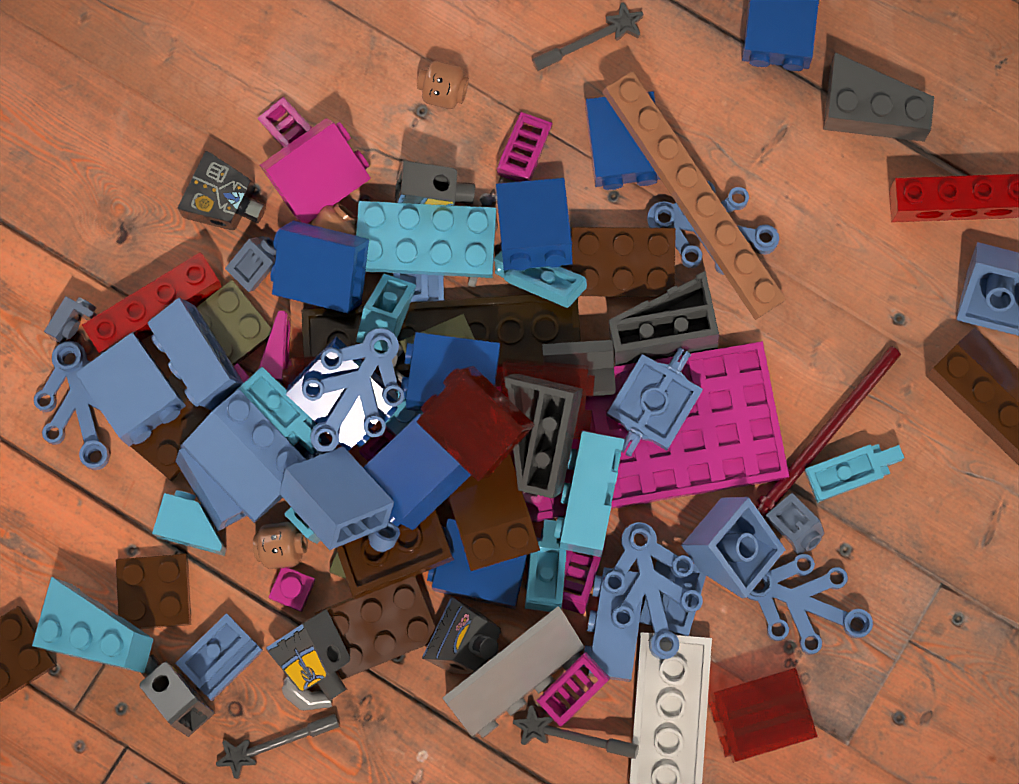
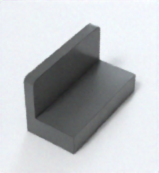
M613 340L542 344L545 380L582 388V397L613 395L616 393Z

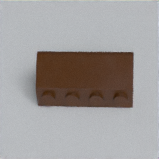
M974 328L931 369L926 377L1019 465V369Z

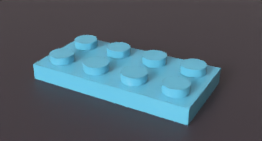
M359 201L356 236L369 239L365 272L493 278L497 210L491 207Z

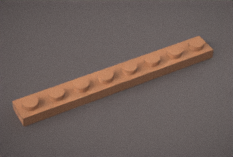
M634 72L628 73L605 87L602 93L753 318L756 320L783 303L786 298Z

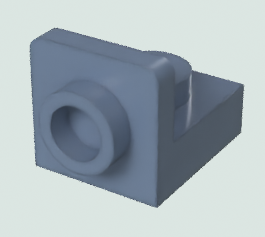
M264 236L249 238L225 269L248 292L255 291L271 271L276 260L274 240Z
M65 296L44 332L59 344L65 342L66 339H71L76 334L80 325L78 321L80 317L89 321L97 316L94 313L96 307L80 297L75 302Z
M793 493L766 514L767 520L791 543L797 555L814 549L824 535L820 520Z

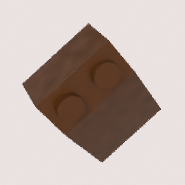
M509 449L466 461L475 472L449 496V500L470 571L540 551L523 493L518 490L516 471Z

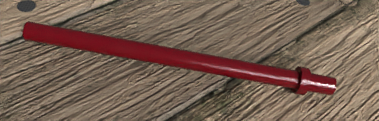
M890 346L791 464L788 468L789 477L778 480L766 496L761 495L758 498L756 508L764 519L766 514L776 507V504L901 356V353L895 347Z

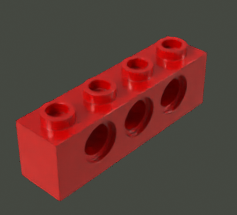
M1019 174L895 178L889 189L891 222L1019 218Z
M199 252L85 322L82 326L101 355L132 332L140 341L152 335L153 332L147 322L176 299L181 298L197 307L222 288V285L203 254Z

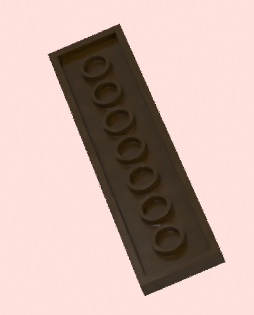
M535 294L411 302L397 337L400 344V341L415 335V332L420 333L464 314L475 340L500 343L498 367L544 364L542 344L581 342L578 298L568 308ZM358 306L348 314L328 308L301 310L304 369L336 336L347 347L360 344L356 342L364 306ZM376 350L378 353H383V352H384V351H381V350ZM404 351L398 357L396 369L401 374L410 373V365L405 364ZM377 366L374 372L378 375H381L379 367Z

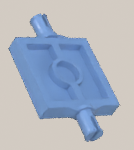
M677 349L669 365L657 363L642 354L608 410L606 416L623 425L628 431L622 453H624L629 443H632L625 455L631 457L641 439L651 441L667 451L701 395L703 389L688 381L681 372L689 357H691V354L686 351L680 362H678L684 349Z

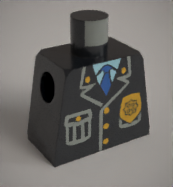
M205 151L177 209L185 219L228 230H235L242 217L259 223L265 213L266 204L252 199L255 187L248 177L212 153Z

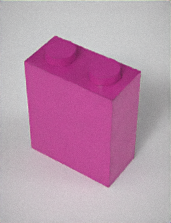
M327 118L260 164L268 179L299 222L308 224L317 217L324 206H333L371 179L365 170L370 167L359 150L353 152L347 143L351 137L340 122L335 124Z

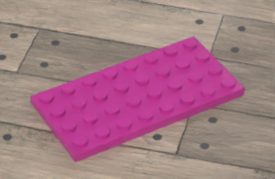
M763 341L691 353V357H689L681 372L688 381L703 389L701 395L667 451L651 441L641 439L631 457L625 454L632 442L629 443L624 453L621 452L611 509L778 481L789 477ZM673 357L656 359L654 361L669 365ZM636 363L614 367L615 394L581 397L572 449L578 450L582 431L625 439L628 431L623 425L606 415ZM505 385L497 386L494 390L492 411L499 451L509 449L511 457L514 458V436L512 422L510 423L508 388L506 389ZM567 469L566 483L572 484L574 470ZM562 493L553 499L544 497L540 507L526 502L532 523L544 521V519H557L558 516L565 517L567 504L561 503Z

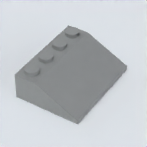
M558 606L446 694L443 700L472 738L479 734L483 739L499 726L496 719L506 711L510 716L515 714L527 704L524 699L525 696L534 689L538 694L544 691L555 681L552 675L562 667L567 671L581 657L579 653L584 650V645Z

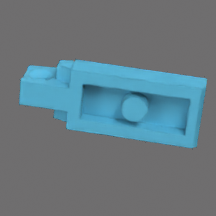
M502 251L494 258L495 274L504 278L505 281L566 308L587 288V281L584 276L562 267H537L521 271L503 270Z
M263 367L257 370L238 388L293 446L299 442L311 454L317 451L310 439L311 430L316 423L286 395L287 390Z
M870 444L808 467L804 472L816 502L819 503L883 479L884 476L890 474L888 466L902 461L904 455L900 445L881 451L879 444L874 446Z
M544 519L541 538L536 537L540 551L529 554L525 609L551 612L558 606L560 609L562 608L566 550L559 549L561 540H557L554 537L557 524L555 520Z

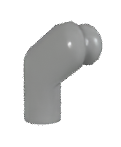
M288 676L284 679L282 693L298 709L306 711L332 707V699L329 701L323 691L310 692L307 689L302 692L297 689Z

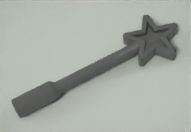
M622 2L619 15L606 17V23L610 24L609 26L560 49L554 48L533 58L534 67L537 71L561 61L563 56L616 32V41L621 39L626 33L639 38L640 31L636 24L643 18L644 14L642 11L629 13L625 3Z
M532 705L529 706L527 719L513 720L514 725L524 730L521 740L522 745H527L534 737L543 743H548L547 735L604 748L609 753L636 759L639 745L613 738L605 740L548 726L554 719L552 717L540 718L536 707Z
M332 714L308 723L305 728L248 748L249 740H244L237 747L224 740L222 744L226 755L216 762V766H230L234 778L239 779L243 766L257 764V761L251 757L309 735L314 737L340 727L337 716Z

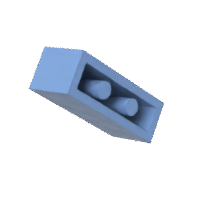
M178 298L147 322L154 333L151 336L152 341L159 350L167 354L170 359L168 363L170 370L177 378L183 380L187 387L185 394L195 406L198 407L200 405L213 411L243 384L240 376L195 305Z
M604 567L602 576L595 575L592 596L599 597L597 611L590 610L587 631L594 632L592 646L585 645L584 653L587 652L612 680L630 682L643 598L633 613L634 621L629 627L624 629L615 627L611 621V614L616 608L621 606L640 573L628 571L624 576L626 583L623 590L616 594H611L605 591L602 581L606 574L612 572L613 568ZM610 576L608 585L612 589H618L620 581L617 577ZM619 611L616 616L617 621L621 624H626L628 622V614L624 611ZM589 670L588 676L595 677L594 674Z

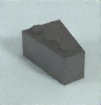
M835 52L829 70L823 130L925 142L932 127L934 96Z
M706 271L696 275L695 279L679 287L676 285L668 289L666 294L650 302L647 300L609 320V338L613 340L615 366L637 363L642 354L652 360L673 357L678 348L684 349L682 355L686 351L691 354L718 349L719 331Z
M514 373L505 377L506 389L508 388L509 418L513 428V451L518 490L553 499L563 491L583 389Z

